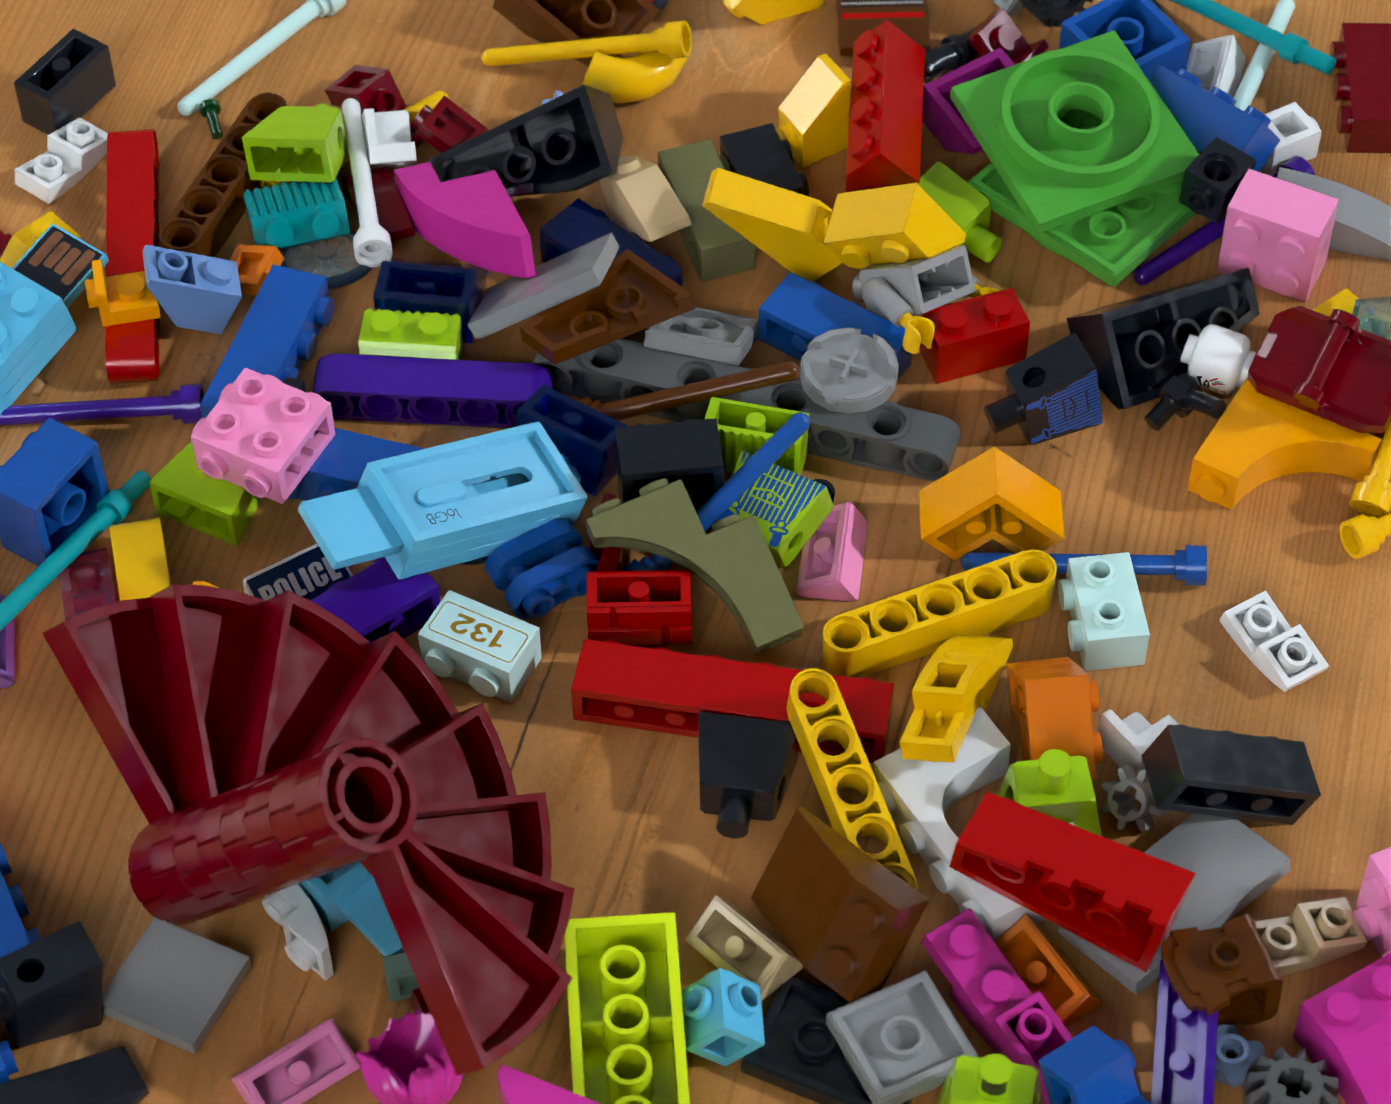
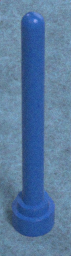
M802 412L794 414L696 511L704 531L810 427L808 415ZM655 554L650 558L645 555L639 562L634 559L623 571L667 570L674 562Z
M1185 545V550H1175L1174 555L1130 554L1135 575H1174V580H1184L1185 586H1206V545ZM966 553L961 558V567L966 571L1016 553ZM1047 553L1055 560L1057 566L1056 574L1067 573L1068 558L1105 555Z

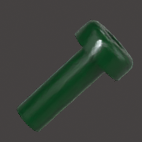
M206 99L200 103L199 112L201 116L207 118L212 138L220 139L223 136L218 118L221 106L215 99Z

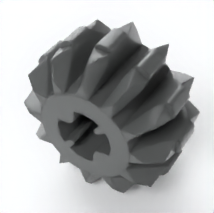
M1280 1046L1274 1052L1273 1060L1260 1055L1259 1059L1254 1063L1253 1072H1249V1075L1245 1076L1242 1090L1246 1096L1243 1104H1340L1337 1098L1340 1086L1338 1078L1326 1076L1328 1070L1326 1059L1311 1064L1307 1061L1308 1054L1305 1048L1297 1053L1296 1058H1291Z

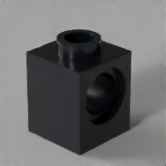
M1216 137L1185 169L1179 202L1190 208L1193 212L1201 214L1219 224L1226 217L1228 205L1248 168L1254 170L1256 159Z

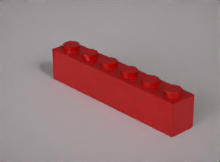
M584 639L571 688L573 719L699 738L698 717L700 711L790 723L786 709L790 686L794 677L803 670L777 667L767 662L749 663L728 660L717 655L700 656L679 653L662 647L651 649L623 645L613 640L596 641ZM830 674L838 685L869 763H874L885 757L893 710L894 683L881 682L871 677L854 678ZM809 692L799 696L800 701L808 707L815 708L825 704L824 699L816 693ZM824 740L818 744L820 750L826 755L836 756L845 752L843 746L834 740Z

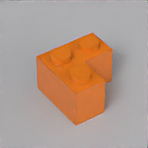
M1069 657L1007 663L1010 713L1020 724L1023 761L1038 760L1044 752L1051 749H1059L1066 752L1069 756L1081 755L1086 757L1091 780H1097L1096 764L1103 762V744L1100 732H1093L1092 711L1099 710V691L1096 680L1089 679V674Z

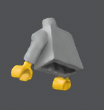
M966 245L952 247L930 258L908 260L902 264L884 263L870 265L861 269L860 274L855 276L852 284L854 296L858 301L865 302L868 311L880 317L886 316L895 327L902 326L905 328L902 346L907 352L912 354L919 353L920 343L931 349L935 331L932 320L920 316L913 317V315H921L961 297L964 299L969 296L974 298L1000 291L995 288L980 287L978 285L980 280L971 273Z

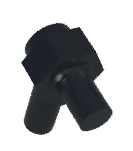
M1181 372L1178 376L1168 377L1155 390L1161 400L1144 419L1151 428L1159 431L1174 414L1183 418L1188 416L1193 410L1218 419L1226 410V404L1223 400L1202 392L1194 379Z

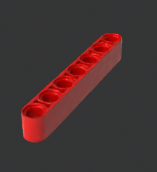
M155 129L107 133L106 255L109 262L106 264V277L145 271L142 254L144 246L159 247V151ZM160 318L105 326V359L110 384L159 380Z

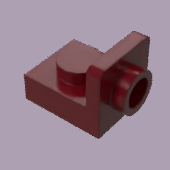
M1004 8L993 12L967 37L980 57L1001 47L1015 65L1040 55L1049 48L1044 39L1028 44Z
M355 65L325 89L331 104L342 107L343 102L348 98L356 99L360 104L361 114L364 109L374 108V113L400 111L406 108V104L388 69Z
M445 95L433 109L425 105L410 124V127L416 131L411 138V142H415V150L425 140L440 153L488 130V128Z

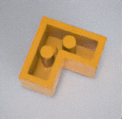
M995 446L919 491L921 540L953 560L961 558L966 553L973 551L992 539L1014 553L1031 549L1044 551L1065 539L1061 491Z

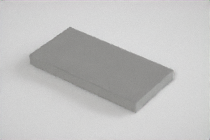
M1193 813L1144 852L1196 873L1170 931L1197 927L1198 931L1221 927L1222 924L1229 921L1290 871L1289 857L1239 820L1230 817ZM1057 925L1058 933L1135 995L1139 994L1159 977L1160 960H1162L1161 949H1159L1146 973Z

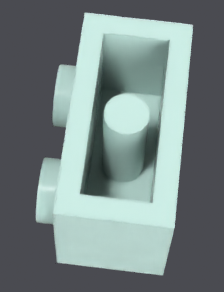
M1130 553L1068 558L1066 579L1058 581V596L1061 609L1070 611L1072 621H1068L1069 646L1072 652L1079 651L1083 670L1092 671L1145 665L1150 633Z

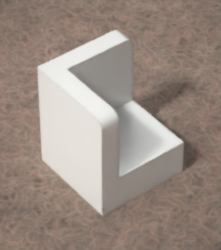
M374 108L364 109L362 121L370 170L385 166L387 168L414 166L416 150L415 142H411L408 112L400 110L374 113Z
M1108 709L1100 714L1098 731L1101 735L1103 750L1120 767L1130 765L1137 777L1138 772L1145 768L1142 754L1168 724H1179L1170 715H1167L1151 725L1138 712H1134L1121 720L1111 709Z

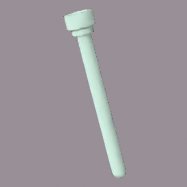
M306 0L302 6L182 98L177 105L179 113L183 116H190L195 113L202 101L214 98L317 16L321 18L326 15L333 16L347 4V0Z
M1279 0L1267 26L1284 33L1295 9L1294 1ZM1261 43L1258 44L1234 96L1236 100L1235 107L1245 111L1247 106L1251 105L1276 50Z

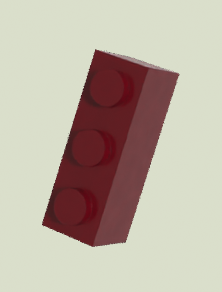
M1342 23L1339 41L1331 42L1329 54L1336 58L1334 69H1337L1338 72L1335 73L1333 81L1334 101H1341V106L1338 107L1337 132L1338 134H1345L1347 153H1391V23Z

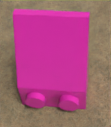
M1391 953L1301 1005L1293 1038L1302 1049H1306L1308 1056L1314 1063L1326 1059L1328 1066L1326 1076L1338 1078L1340 1086L1338 1093L1347 1104H1391Z

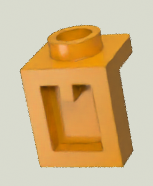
M102 260L91 261L94 279L85 280L89 309L99 308L103 327L161 318L159 302L147 287L145 271L105 277Z

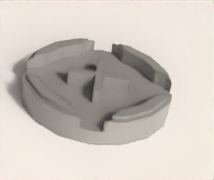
M842 328L829 330L815 337L807 345V351L801 357L799 376L803 391L814 403L829 411L853 414L870 411L886 402L895 391L899 365L895 351L883 338L873 334V338L868 335H862L861 329Z

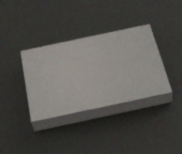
M612 232L536 266L535 277L521 278L514 276L490 287L468 323V327L475 339H482L600 286L620 247Z

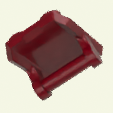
M1296 306L1279 312L1274 316L1268 329V334L1248 370V380L1260 394L1359 433H1383L1391 420V340L1358 328L1361 321L1346 311L1333 309L1329 317L1303 306Z

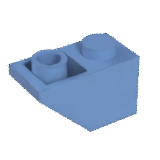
M145 245L142 254L147 287L176 327L222 335L242 298L237 262Z

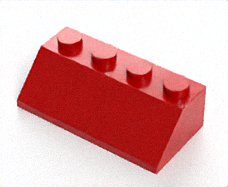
M888 20L873 30L862 33L853 46L846 192L920 183L925 49Z

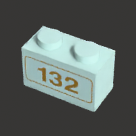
M448 590L418 634L421 659L432 673L444 678L452 677L472 686L473 689L484 696H496L510 703L513 702L542 658L539 627L451 590Z

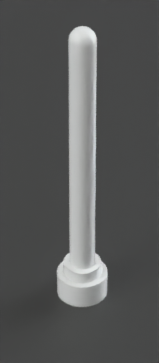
M348 98L342 104V112L360 228L353 238L354 254L359 264L379 267L386 264L393 255L391 237L378 222L360 104L356 99Z

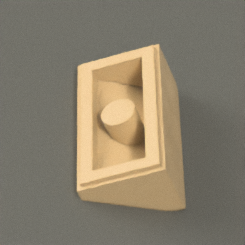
M715 895L685 939L717 968L731 971L739 977L760 985L761 1000L769 996L803 967L791 949L736 904Z

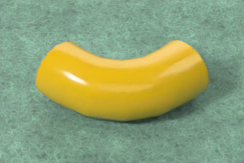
M595 51L582 85L585 84L610 94L612 102L619 104L649 100L674 83L689 57L669 59L667 55H660L658 51L640 52L633 57L616 58Z

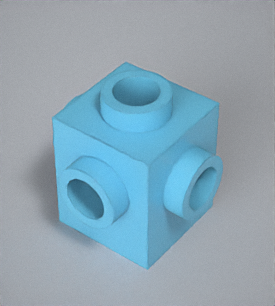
M718 968L707 973L702 979L681 991L686 1051L726 1067L765 1045L760 985L739 977L731 971Z

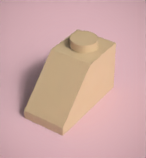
M637 155L624 156L619 158L615 173L599 180L613 226L652 242L692 225L688 213L655 163L642 159Z

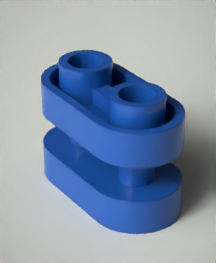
M557 518L496 548L487 558L484 571L497 589L505 591L504 599L518 618L536 619L546 615L553 607L575 596L586 595L587 572L596 571L599 559L591 548L581 546L582 536L570 520Z

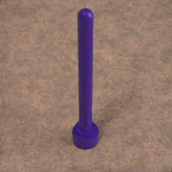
M1293 156L1278 166L1277 173L1273 177L1277 178L1279 167L1315 175V173L1304 158ZM1226 217L1219 224L1213 221L1208 222L1137 268L1133 275L1134 281L1142 286L1149 284L1223 236Z
M202 384L181 385L180 390L171 392V396L11 405L0 415V426L44 423L49 417L58 422L167 415H172L174 420L182 419L183 424H196L202 418L200 403L205 393Z

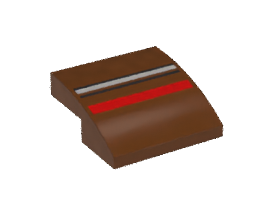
M836 0L840 56H853L854 42L865 31L873 30L886 20L923 47L925 53L930 51L926 0Z

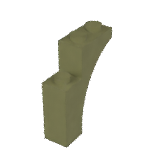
M665 478L639 490L640 497L622 504L620 499L617 498L598 505L592 510L593 516L586 519V531L594 548L616 547L649 552L666 558L687 570H691V573L707 584L727 605L738 621L754 656L802 636L804 630L803 622L754 515L742 520L739 514L725 517L711 526L713 532L706 535L682 480L680 479L669 484Z

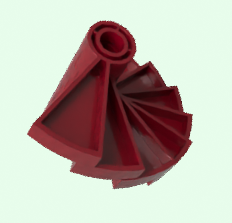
M172 584L148 598L123 600L90 609L42 633L149 823L137 835L131 846L128 858V873L131 875L129 879L134 894L152 916L175 925L194 923L359 861L376 882L457 1076L484 1069L511 1052L540 1025L555 1007L572 980V977L555 961L559 955L568 926L575 889L551 880V829L546 793L516 794L510 766L499 736L483 703L458 712L435 675L396 631L370 643L345 621L318 604L289 590L265 601L229 589L205 585Z

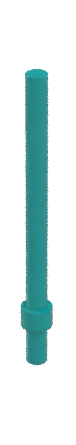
M1170 0L1278 51L1280 58L1297 65L1301 62L1327 75L1335 68L1336 58L1309 46L1307 39L1290 32L1285 35L1212 0Z
M137 471L119 490H110L97 503V511L0 603V632L110 525L120 524L132 512L133 503L150 488L149 482L151 477L147 473Z

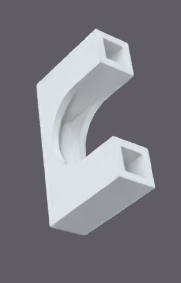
M982 707L976 710L954 763L903 759L900 748L875 761L873 773L889 813L898 825L900 836L907 849L912 854H920L929 866V873L935 886L941 893H949L959 906V912L962 913L970 908L993 941H995L1025 914L1039 922L1045 920V918L949 867L956 842L959 838L949 828L944 815L961 798L1005 776L1009 765L1011 744Z

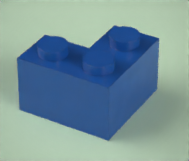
M1094 1025L1039 1059L1050 1104H1151L1143 1098L1137 1088L1133 1072L1136 1068V1061L1131 1050L1123 1041L1111 1039Z

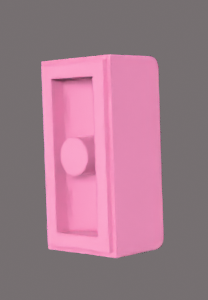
M851 501L834 505L830 514L802 548L796 593L799 597L846 602L858 600L868 523Z
M332 1018L320 1023L231 1078V1081L247 1104H302L360 1068V1064Z

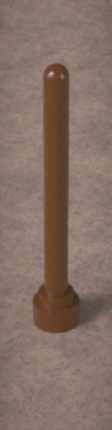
M787 361L604 404L600 400L592 401L589 397L581 398L567 403L568 422L573 436L579 440L598 435V431L605 429L606 423L702 402L710 400L711 397L719 398L790 382L799 376L800 370L796 363Z

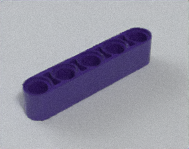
M328 354L318 360L312 392L331 402L333 419L513 428L537 421L544 426L548 422L554 378L548 369L529 363Z

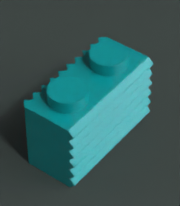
M336 178L332 183L291 181L290 184L283 182L281 186L274 183L271 188L265 185L262 190L256 187L253 192L246 190L243 194L250 232L255 245L276 246L278 250L350 235L345 200Z

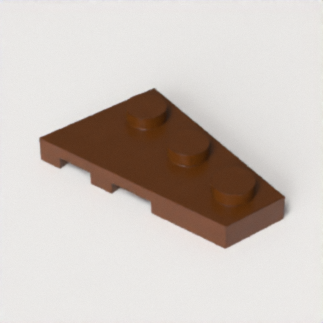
M626 249L614 258L600 286L540 312L520 327L521 338L524 343L556 365L695 309L694 295L635 253Z

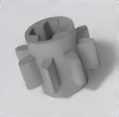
M1130 765L1118 768V776L1121 782L1109 781L1102 784V788L1109 793L1108 804L1102 808V812H1111L1119 819L1117 825L1119 830L1129 828L1134 820H1136L1137 826L1141 831L1153 828V819L1150 814L1161 816L1170 811L1157 809L1145 768L1138 772L1137 777ZM1134 788L1137 789L1135 797L1129 794L1130 790ZM1136 799L1142 802L1141 807L1136 808L1134 806Z

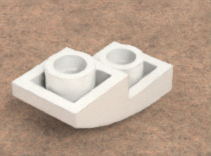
M80 117L47 136L46 152L15 169V185L50 204L73 188L107 153V133Z
M1266 591L1225 611L1219 620L1249 660L1284 692L1322 673L1329 667L1301 624L1291 628Z
M296 884L265 896L262 901L264 909L273 920L283 925L287 943L285 951L288 957L303 971H308L311 968L327 981L334 974L329 945L320 917L305 892Z

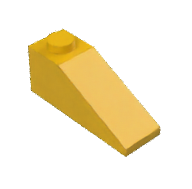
M718 167L711 172L702 206L790 272L808 281H815L842 264L840 258L824 243L833 210L823 202Z

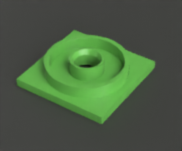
M1115 30L1062 49L1042 53L1022 63L951 87L950 98L1037 234L1183 181L1185 169L1199 156V153ZM1071 109L1084 110L1098 118V127L1076 129L1064 124L1059 117L1065 116Z
M1071 109L1068 114L1059 117L1064 124L1076 129L1098 127V118L1084 110ZM992 162L967 182L989 199L992 211L1030 234L1032 238L1046 249L1071 260L1113 288L1197 214L1179 202L1182 182L1037 234Z

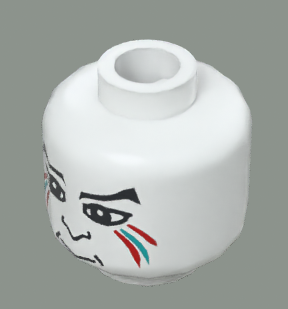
M1210 324L1203 328L1199 337L1192 334L1189 335L1180 362L1188 364L1187 375L1194 379L1200 387L1228 395L1235 390L1236 386L1241 388L1245 380L1248 379V370L1257 352L1250 350L1251 343L1247 336Z

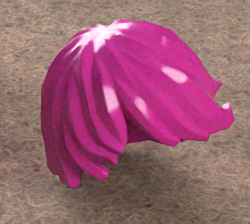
M422 1010L415 1011V1014L406 1012L405 1017L390 1019L387 1029L377 1039L372 1037L368 1039L369 1051H359L355 1054V1058L361 1061L360 1068L368 1090L381 1104H445L457 1092L463 1074L456 1075L431 1013L423 1014Z

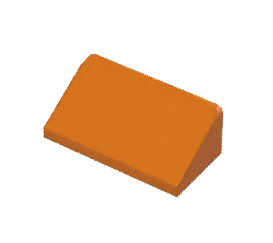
M1023 915L994 941L1033 995L1040 991L1064 1026L1094 1010L1103 1002L1044 926L1031 916Z

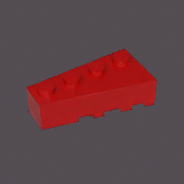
M986 792L956 842L949 866L1146 973L1158 953L1161 943L1165 940L1175 922L1196 874L1190 870L1020 805L1014 800L1002 798Z

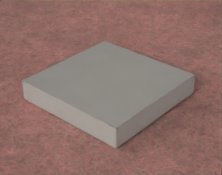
M695 307L691 311L649 327L645 333L644 347L739 366L758 339L759 319Z
M154 917L102 994V1014L196 1055L251 969L250 957Z
M926 970L826 1014L828 1028L873 1104H901L943 1085L957 1056L978 1057Z

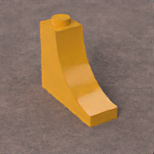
M1245 380L1193 457L1187 490L1198 494L1207 501L1216 502L1233 510L1236 504L1254 488L1286 475L1328 473L1362 482L1364 476L1371 473L1382 439L1369 433H1359L1260 394L1248 380Z

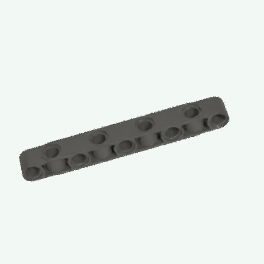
M618 339L556 365L552 364L538 352L532 364L540 365L552 373L554 378L552 391L580 398L589 397L592 401L600 400L602 404L752 370L732 364L644 347L643 343L626 339ZM796 379L790 382L719 397L810 413L808 454L875 470L890 471L923 480L937 481L948 474L961 437L959 426L950 418L904 407L890 401H886L867 412L846 414L829 411L814 403L803 391L801 381ZM710 400L645 415L674 422H682L689 419L704 420Z

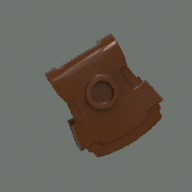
M1250 914L1231 919L1218 928L1198 931L1197 927L1171 930L1167 940L1161 943V956L1169 981L1188 1010L1205 1011L1207 1016L1218 1011V1026L1223 1024L1234 1026L1238 1023H1242L1243 1026L1254 1025L1271 1019L1277 1014L1283 980L1278 970L1274 967Z

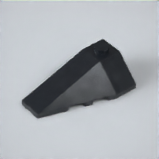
M1242 268L1103 306L1066 319L1070 335L1076 333L1096 367L1099 389L1120 410L1159 398L1155 390L1168 377L1178 376L1181 372H1187L1188 364L1180 362L1190 334L1199 337L1203 328L1210 324L1238 333L1260 313L1249 268Z

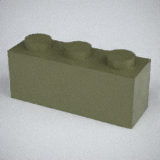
M711 139L659 151L658 167L690 217L692 225L680 229L679 232L701 282L755 269V249H758V247L702 206L711 172L717 167L730 171L726 157L718 156Z

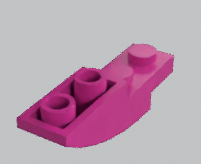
M969 908L926 934L921 943L952 985L953 989L949 996L995 1054L1006 1056L1012 1063L1030 1065L1039 1070L1045 1104H1050L1039 1059L1065 1044L1073 1037L1041 992L1038 991L1033 995Z

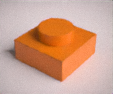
M237 244L230 260L237 262L241 293L257 295L272 265L281 266L284 257L276 246Z

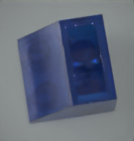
M402 258L383 260L373 295L375 311L378 309H389L393 312L400 310L404 313L409 310L412 314L417 311L424 314L428 311L429 313L438 312L442 315L448 313L450 316L457 313L461 317L463 343L473 344L474 336L468 327V323L483 299L488 270L469 264Z

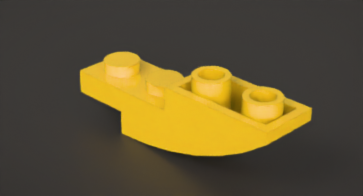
M959 635L946 640L937 648L924 666L911 691L914 710L899 742L903 759L955 762L976 710L982 707L986 711L1013 648L1012 638Z

